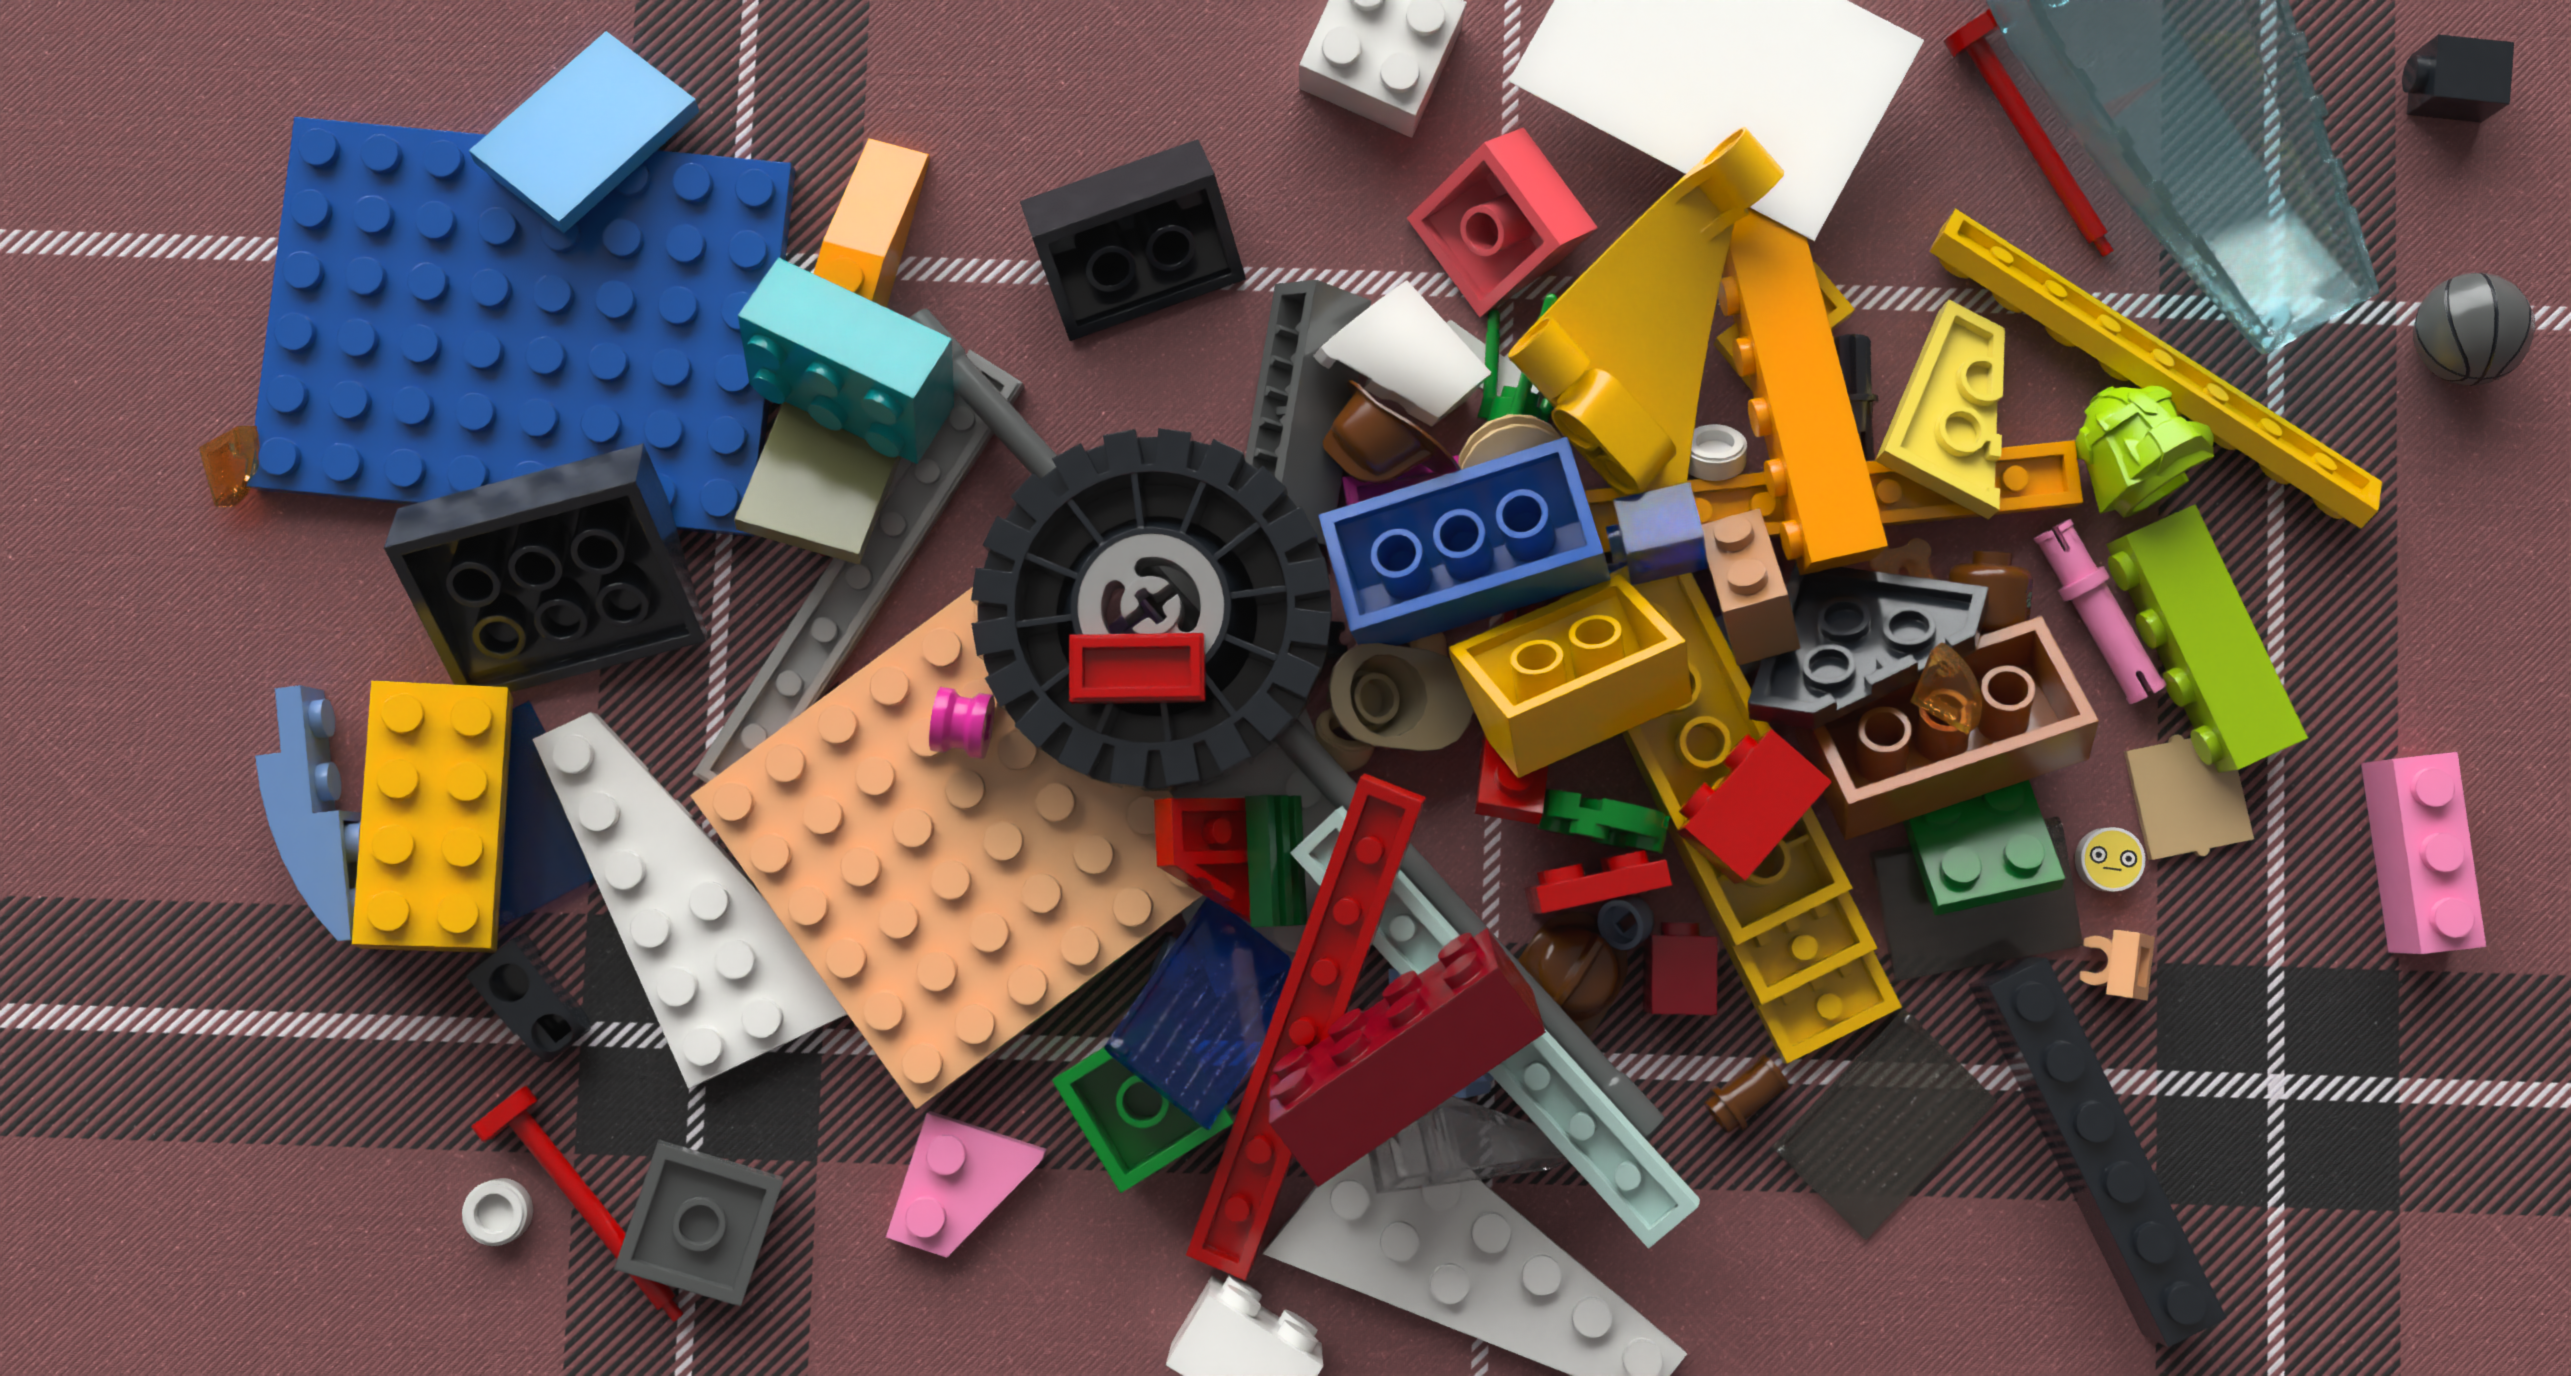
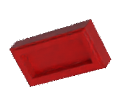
M1205 634L1069 635V702L1072 704L1206 702Z

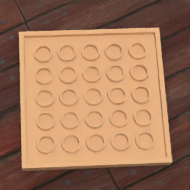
M973 587L690 795L915 1109L922 1107L1204 896L1157 867L1154 800L1174 798L1170 791H1144L1141 788L1125 786L1119 788L1092 780L1073 769L1067 768L1046 752L1038 749L1014 726L1016 723L1008 712L999 706L995 697L992 736L984 759L969 757L965 750L951 748L946 753L930 751V721L935 697L940 687L955 689L961 697L973 698L978 693L993 695L985 680V677L989 676L984 661L977 656L971 623L978 622L977 605L971 601Z

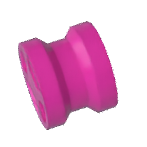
M940 687L935 697L930 721V751L946 753L951 748L965 750L969 757L984 759L989 748L994 724V695L978 693L973 698L961 697L955 689Z

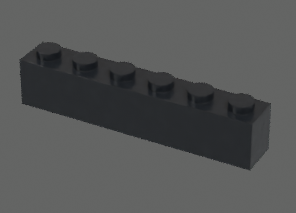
M2025 956L1969 983L1975 999L2141 1333L2166 1347H2170L2227 1319L2048 959Z

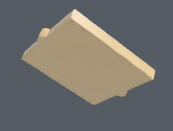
M2172 735L2168 743L2124 752L2148 860L2194 852L2196 856H2206L2210 851L2209 848L2254 839L2238 770L2218 773L2214 763L2207 765L2200 759L2193 747L2191 738L2183 739L2181 735Z

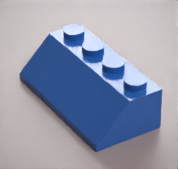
M1568 437L1319 515L1349 629L1358 645L1368 643L1402 645L1611 580Z

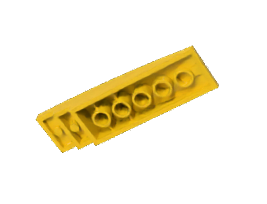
M1676 542L1610 573V578L1621 574L1686 641L1692 702L1626 730L1622 734L1658 810L1670 816L1668 831L1782 1062L1788 1064L1902 1008L1873 951L1877 949V946L1849 893V890L1853 888L1811 806L1746 881L1734 884L1676 833L1687 820L1679 812L1680 808L1704 782L1714 789L1730 770L1721 762L1747 733L1757 741L1761 735L1771 728L1768 722L1749 720L1748 700L1752 690L1740 667L1737 666L1727 641ZM1583 588V589H1580V590H1577V591H1573V592H1571V593H1569V594H1567V595L1561 597L1560 599H1563V598H1565V597H1567V596H1570V595H1572V594H1574V593H1577V592H1579V591H1581V590H1584V589H1586V588Z

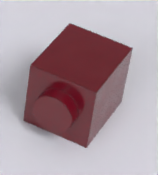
M1661 922V935H1648V938L1644 941L1643 1012L1650 1014L1717 1015L1718 937L1700 936V923Z

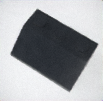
M1198 139L1020 201L1069 341L1246 280L1215 173Z

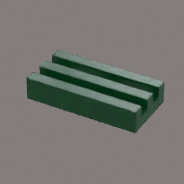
M1301 795L1245 796L1251 928L1306 925L1305 869L1290 853L1303 841Z

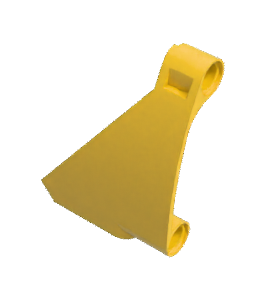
M1747 127L1738 129L1723 140L1654 203L1559 297L1508 353V358L1555 408L1551 413L1556 427L1565 437H1568V441L1642 521L1684 515L1686 486L1700 387L1716 301L1734 223L1748 216L1747 208L1763 198L1780 181L1785 173Z

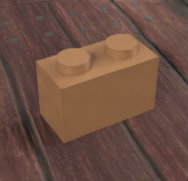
M1760 508L1698 525L1697 528L1710 577L1737 666L1800 649L1789 596Z

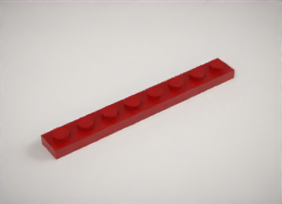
M1365 773L1360 777L1186 1256L1243 1280H1246L1251 1273L1294 1157L1269 1124L1270 1101L1272 1100L1270 1098V1076L1275 1074L1273 1068L1277 1062L1290 1051L1300 1046H1305L1310 1050L1329 1037L1328 1030L1331 1025L1347 1013L1426 797Z

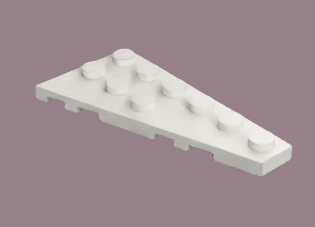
M590 712L533 739L688 1089L848 1015L749 876L717 842H714L692 819L693 816L685 807L662 787L649 773V769L598 714Z
M1413 1123L1321 1186H1315L1263 1250L1264 1255L1572 1376H1670L1687 1355L1679 1345Z

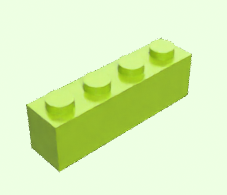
M2196 504L2106 544L2111 554L2108 558L2110 573L2116 584L2123 591L2128 590L2139 614L2136 615L2135 621L2139 634L2147 646L2151 649L2156 648L2166 669V672L2163 673V678L2167 684L2165 688L2173 702L2179 707H2184L2194 728L2190 734L2193 747L2205 764L2211 765L2214 763L2218 773L2239 770L2308 738Z

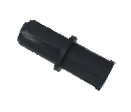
M1845 334L1835 337L1834 343L1865 460H1874L1873 404L1878 403L1879 399L1878 395L1872 394L1871 341L1869 337L1862 334Z

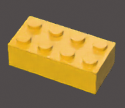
M371 681L352 945L361 949L487 953H495L497 951L513 697L508 687Z

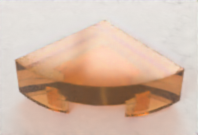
M237 426L199 447L215 507H234L249 493L251 487H247V483L255 475L259 466L258 452L260 444L257 426Z
M1941 642L1931 650L1911 702L1968 735L1978 726L1981 718L1982 699L1980 689L1973 672L1963 658L1948 645Z

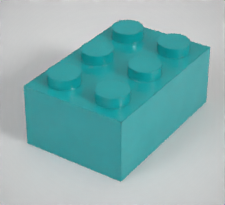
M779 257L738 314L749 385L753 386L762 397L778 404L787 402L808 412L816 422L828 429L840 430L842 428L865 439L874 450L885 456L897 457L899 455L918 464L954 408L952 338Z

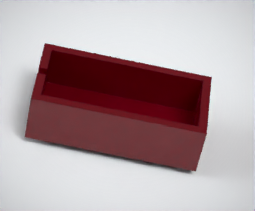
M1488 928L1474 937L1471 933H1465L1456 937L1439 952L1438 962L1419 975L1415 971H1409L1399 976L1383 991L1384 999L1364 1013L1359 1008L1347 1012L1331 1025L1328 1030L1329 1037L1310 1050L1305 1046L1295 1048L1281 1058L1274 1066L1273 1071L1275 1074L1270 1076V1098L1272 1100L1270 1101L1269 1124L1317 1187L1546 1033L1533 989Z

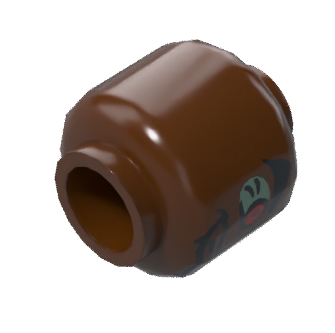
M1973 551L1972 563H1959L1954 565L1949 571V582L1989 587L1988 608L1980 636L2030 620L2033 577L2027 569L2011 566L2012 553Z

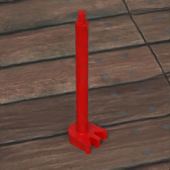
M1994 5L1955 31L1943 42L1953 58L1967 51L2088 244L2093 242L2101 256L2104 257L2114 251L2104 236L2108 231L1986 39L2009 23V18L2001 5Z
M527 1085L509 1096L471 1126L484 1143L489 1139H493L510 1126L614 1257L618 1259L626 1233L528 1112L538 1102V1099ZM629 1274L657 1310L663 1308L673 1322L684 1314L673 1301L676 1295L668 1285Z

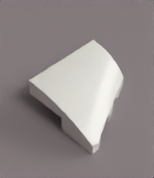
M1407 280L1342 328L1323 344L1313 356L1322 366L1328 369L1338 360L1368 377L1365 390L1381 399H1390L1398 402L1405 408L1408 414L1431 427L1467 401L1491 374V371Z

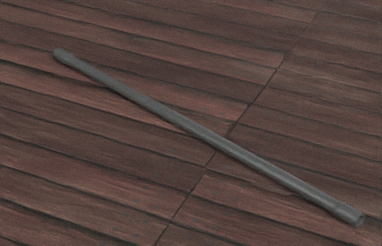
M927 308L922 309L909 319L952 338L954 390L1023 466L1040 479L1053 470L1056 466L1052 458L1056 457L1057 454L967 357L965 349ZM1159 566L1143 568L1140 572V577L1155 576L1165 579L1174 591V593L1158 603L1150 596L1145 598V600L1165 620L1166 615L1162 607L1168 600L1178 594L1185 609V619L1181 631L1191 632L1194 630L1200 611ZM1297 720L1292 728L1289 726L1275 740V743L1335 809L1343 806L1348 812L1357 784L1304 725ZM1410 843L1400 870L1459 935L1471 933L1474 937L1488 928ZM1492 933L1533 989L1543 1025L1547 1032L1644 1138L1648 1136L1665 1118L1663 1114L1626 1074L1618 1071Z

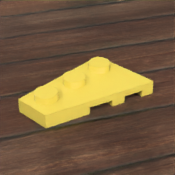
M1948 300L1938 311L1875 461L1990 519L2000 510V488H1995L1996 461L2001 457L2002 435L1997 434V402L2003 397L2005 328Z

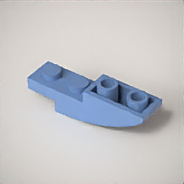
M302 685L275 688L281 752L255 756L260 792L268 823L281 858L297 889L311 910L337 941H352L361 812L335 809V800H338L341 795V777L336 764L331 762L329 737H332L335 732L334 710L330 701L325 699L324 690Z

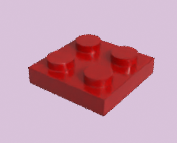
M1646 850L1600 858L1602 871L1584 875L1582 863L1537 872L1539 885L1524 888L1529 912L1546 913L1672 886L1667 860L1648 861Z

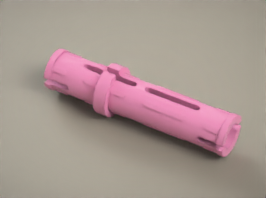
M2070 518L2052 527L2065 550L2062 549L2052 530L2041 533L2034 538L2036 544H2039L2063 585L2058 590L2065 602L2072 601L2127 696L2126 700L2129 704L2136 703L2148 697L2136 676V672L2147 692L2152 691L2156 693L2167 684L2164 678L2162 679L2107 586L2105 581L2110 576L2105 567H2096L2073 527L2074 523Z

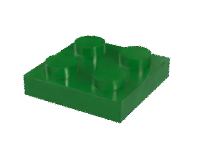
M2029 780L1903 821L1935 916L2059 890L2065 881L2063 870Z

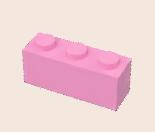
M2452 752L2361 763L2388 953L2427 954L2486 947L2458 753Z

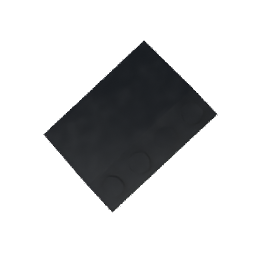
M644 443L398 508L384 545V550L454 685L508 687L511 693L707 641L708 634L668 498Z

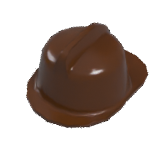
M1353 380L1347 382L1353 397L1334 420L1331 429L1325 435L1323 447L1326 453L1349 476L1359 482L1383 484L1394 481L1420 464L1442 476L1461 470L1455 459L1424 430L1377 402L1358 383Z
M1565 912L1549 919L1534 934L1518 961L1589 1038L1622 989L1628 973L1627 950L1612 947L1601 936L1597 923L1598 916L1588 912Z

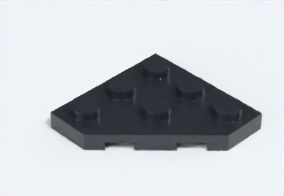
M1795 562L1786 590L1801 648L1762 659L1748 700L1749 720L1815 730L1974 653L1988 608L1989 587L1846 567H1836L1800 575L1797 562Z

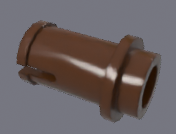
M1763 1054L1758 1058V1061L1722 1089L1716 1085L1711 1088L1710 1093L1712 1096L1704 1102V1105L1718 1125L1729 1134L1736 1127L1744 1130L1748 1126L1746 1122L1748 1117L1781 1091L1787 1090L1790 1085L1776 1064Z

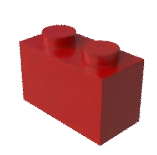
M1772 729L1761 735L1757 741L1747 733L1721 762L1730 770L1714 789L1704 782L1679 810L1687 820L1676 833L1734 884L1746 881L1832 782Z

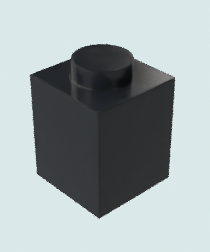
M2441 34L2435 36L2414 52L2405 64L2402 75V88L2405 93H2408L2407 115L2481 123L2509 105L2514 42Z

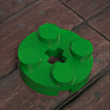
M1552 789L1545 790L1543 814L1537 829L1572 837L1574 835L1591 838L1590 842L1627 850L1628 848L1662 854L1670 816L1665 815V813L1602 798V800L1581 798L1582 794Z

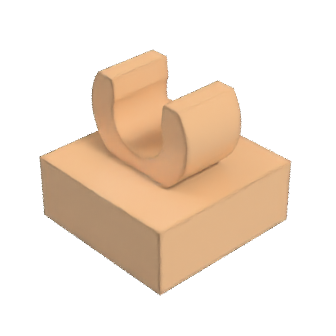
M2113 930L2112 940L2101 936L2084 938V946L2102 949L2106 953L2108 964L2099 973L2080 971V980L2090 985L2107 986L2106 994L2148 1001L2155 937L2137 932Z

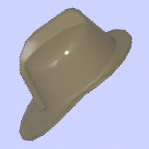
M1382 643L1360 644L1346 651L1333 667L1328 686L1329 691L1326 695V702L1330 703V707L1339 725L1353 739L1369 745L1412 751L1440 750L1460 738L1469 726L1473 712L1472 704L1451 659L1426 649Z

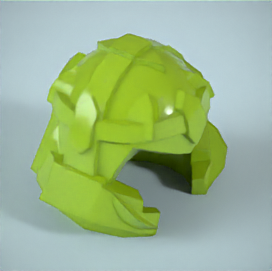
M2111 386L2094 396L2090 401V405L2084 411L2087 417L2083 427L2079 429V434L2075 441L2077 458L2084 460L2089 471L2100 514L2116 510L2123 518L2131 517L2187 483L2189 480L2185 471L2214 458V435L2210 427L2197 421H2186L2181 416L2178 417L2175 403L2171 401L2172 392L2161 386H2148L2142 389L2114 388Z

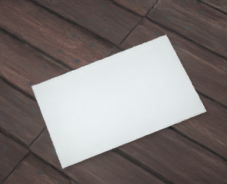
M1554 0L1510 77L1509 82L1685 174L1728 136L1742 127H1747L1785 172L1780 181L1750 208L1815 241L1924 40L1847 0Z

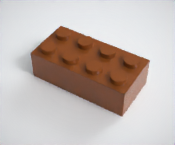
M2040 616L1979 637L1974 653L1815 730L1796 727L1795 735L1806 759L1832 781L1824 790L1823 795L1844 840H1848L2089 760L2099 720L2045 621Z

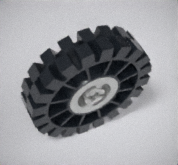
M1158 428L1157 437H1139L1136 429L1103 435L1104 444L1085 451L1080 443L1052 458L1056 467L1041 479L1032 473L1010 496L1016 505L1006 519L999 516L996 517L983 543V546L988 551L984 568H975L971 601L977 605L978 622L971 623L976 653L986 666L989 675L985 677L987 684L999 706L1007 711L1016 723L1014 726L1038 749L1046 752L1067 768L1073 769L1092 780L1119 788L1125 786L1141 788L1144 791H1176L1177 787L1191 784L1202 786L1230 776V771L1246 762L1252 764L1276 745L1275 740L1289 726L1291 728L1294 726L1310 703L1309 697L1317 680H1321L1329 653L1328 644L1332 627L1331 587L1325 557L1322 556L1317 534L1302 507H1296L1288 496L1287 488L1264 466L1257 469L1245 461L1243 452L1213 439L1211 445L1194 441L1192 433ZM1166 566L1186 575L1195 584L1200 595L1201 610L1194 630L1191 632L1181 631L1185 619V609L1178 594L1163 605L1162 608L1166 615L1163 622L1156 625L1152 619L1146 618L1134 626L1132 630L1135 634L1204 633L1206 702L1070 703L1069 635L1111 634L1107 622V607L1111 595L1116 589H1125L1121 599V614L1129 626L1143 616L1144 610L1140 605L1143 599L1150 596L1158 603L1174 593L1172 587L1165 579L1155 576L1140 577V572L1143 568Z

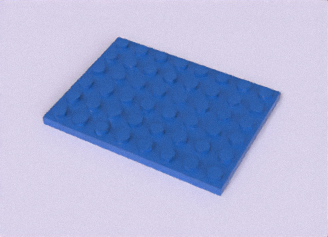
M294 117L247 487L260 491L413 505L644 443L668 498L677 530L747 537L755 536L736 530L734 518L765 446L770 401L762 397L753 386L749 385L738 314L779 257L786 261L796 172L791 163L657 150L563 234L474 163L469 150L483 139L486 134Z

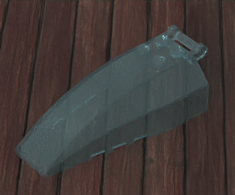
M1986 0L2009 49L2073 136L2170 255L2260 354L2273 352L2380 293L2356 208L2350 205L2346 191L2348 181L2341 158H2334L2323 121V118L2328 115L2323 94L2316 95L2307 66L2305 54L2310 49L2304 31H2297L2289 0Z

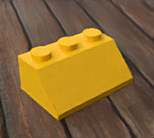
M1621 574L1612 577L1609 581L1588 587L1449 647L1450 658L1488 742L1518 778L1692 702L1686 641Z

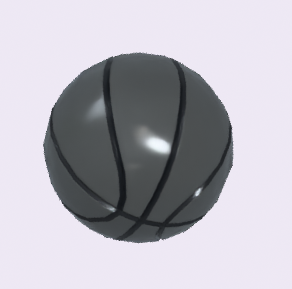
M2481 272L2466 273L2442 282L2427 294L2418 308L2413 326V342L2421 360L2436 376L2457 385H2483L2507 376L2522 363L2529 352L2535 333V316L2528 299L2513 283L2498 275Z

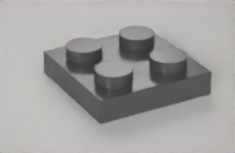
M658 1140L614 1270L741 1306L784 1177Z

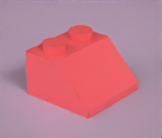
M1524 127L1484 142L1407 217V220L1479 318L1487 315L1490 310L1497 308L1556 266L1598 228Z

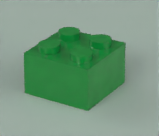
M1168 1007L1052 1079L1120 1193L1234 1123L1235 1119L1233 1112Z

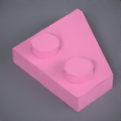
M929 1111L926 1114L886 1238L947 1258L1044 1159L1047 1149Z

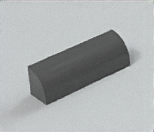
M1307 280L1275 284L1245 461L1257 469L1264 466L1287 488L1289 498L1297 508L1302 507L1316 532L1318 545L1327 546L1319 515L1337 509L1343 469L1326 453L1323 447V440L1331 429L1336 417L1353 397L1347 382L1353 380L1358 383L1359 372L1338 360L1328 369L1322 366L1313 356L1330 338L1368 309L1372 301L1319 280Z

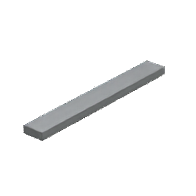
M969 350L966 354L967 357L1005 399L1013 405L1023 390L1024 384L972 350ZM955 390L954 408L919 463L916 464L901 457L860 565L833 558L693 772V775L708 783L823 698L994 435L993 431Z

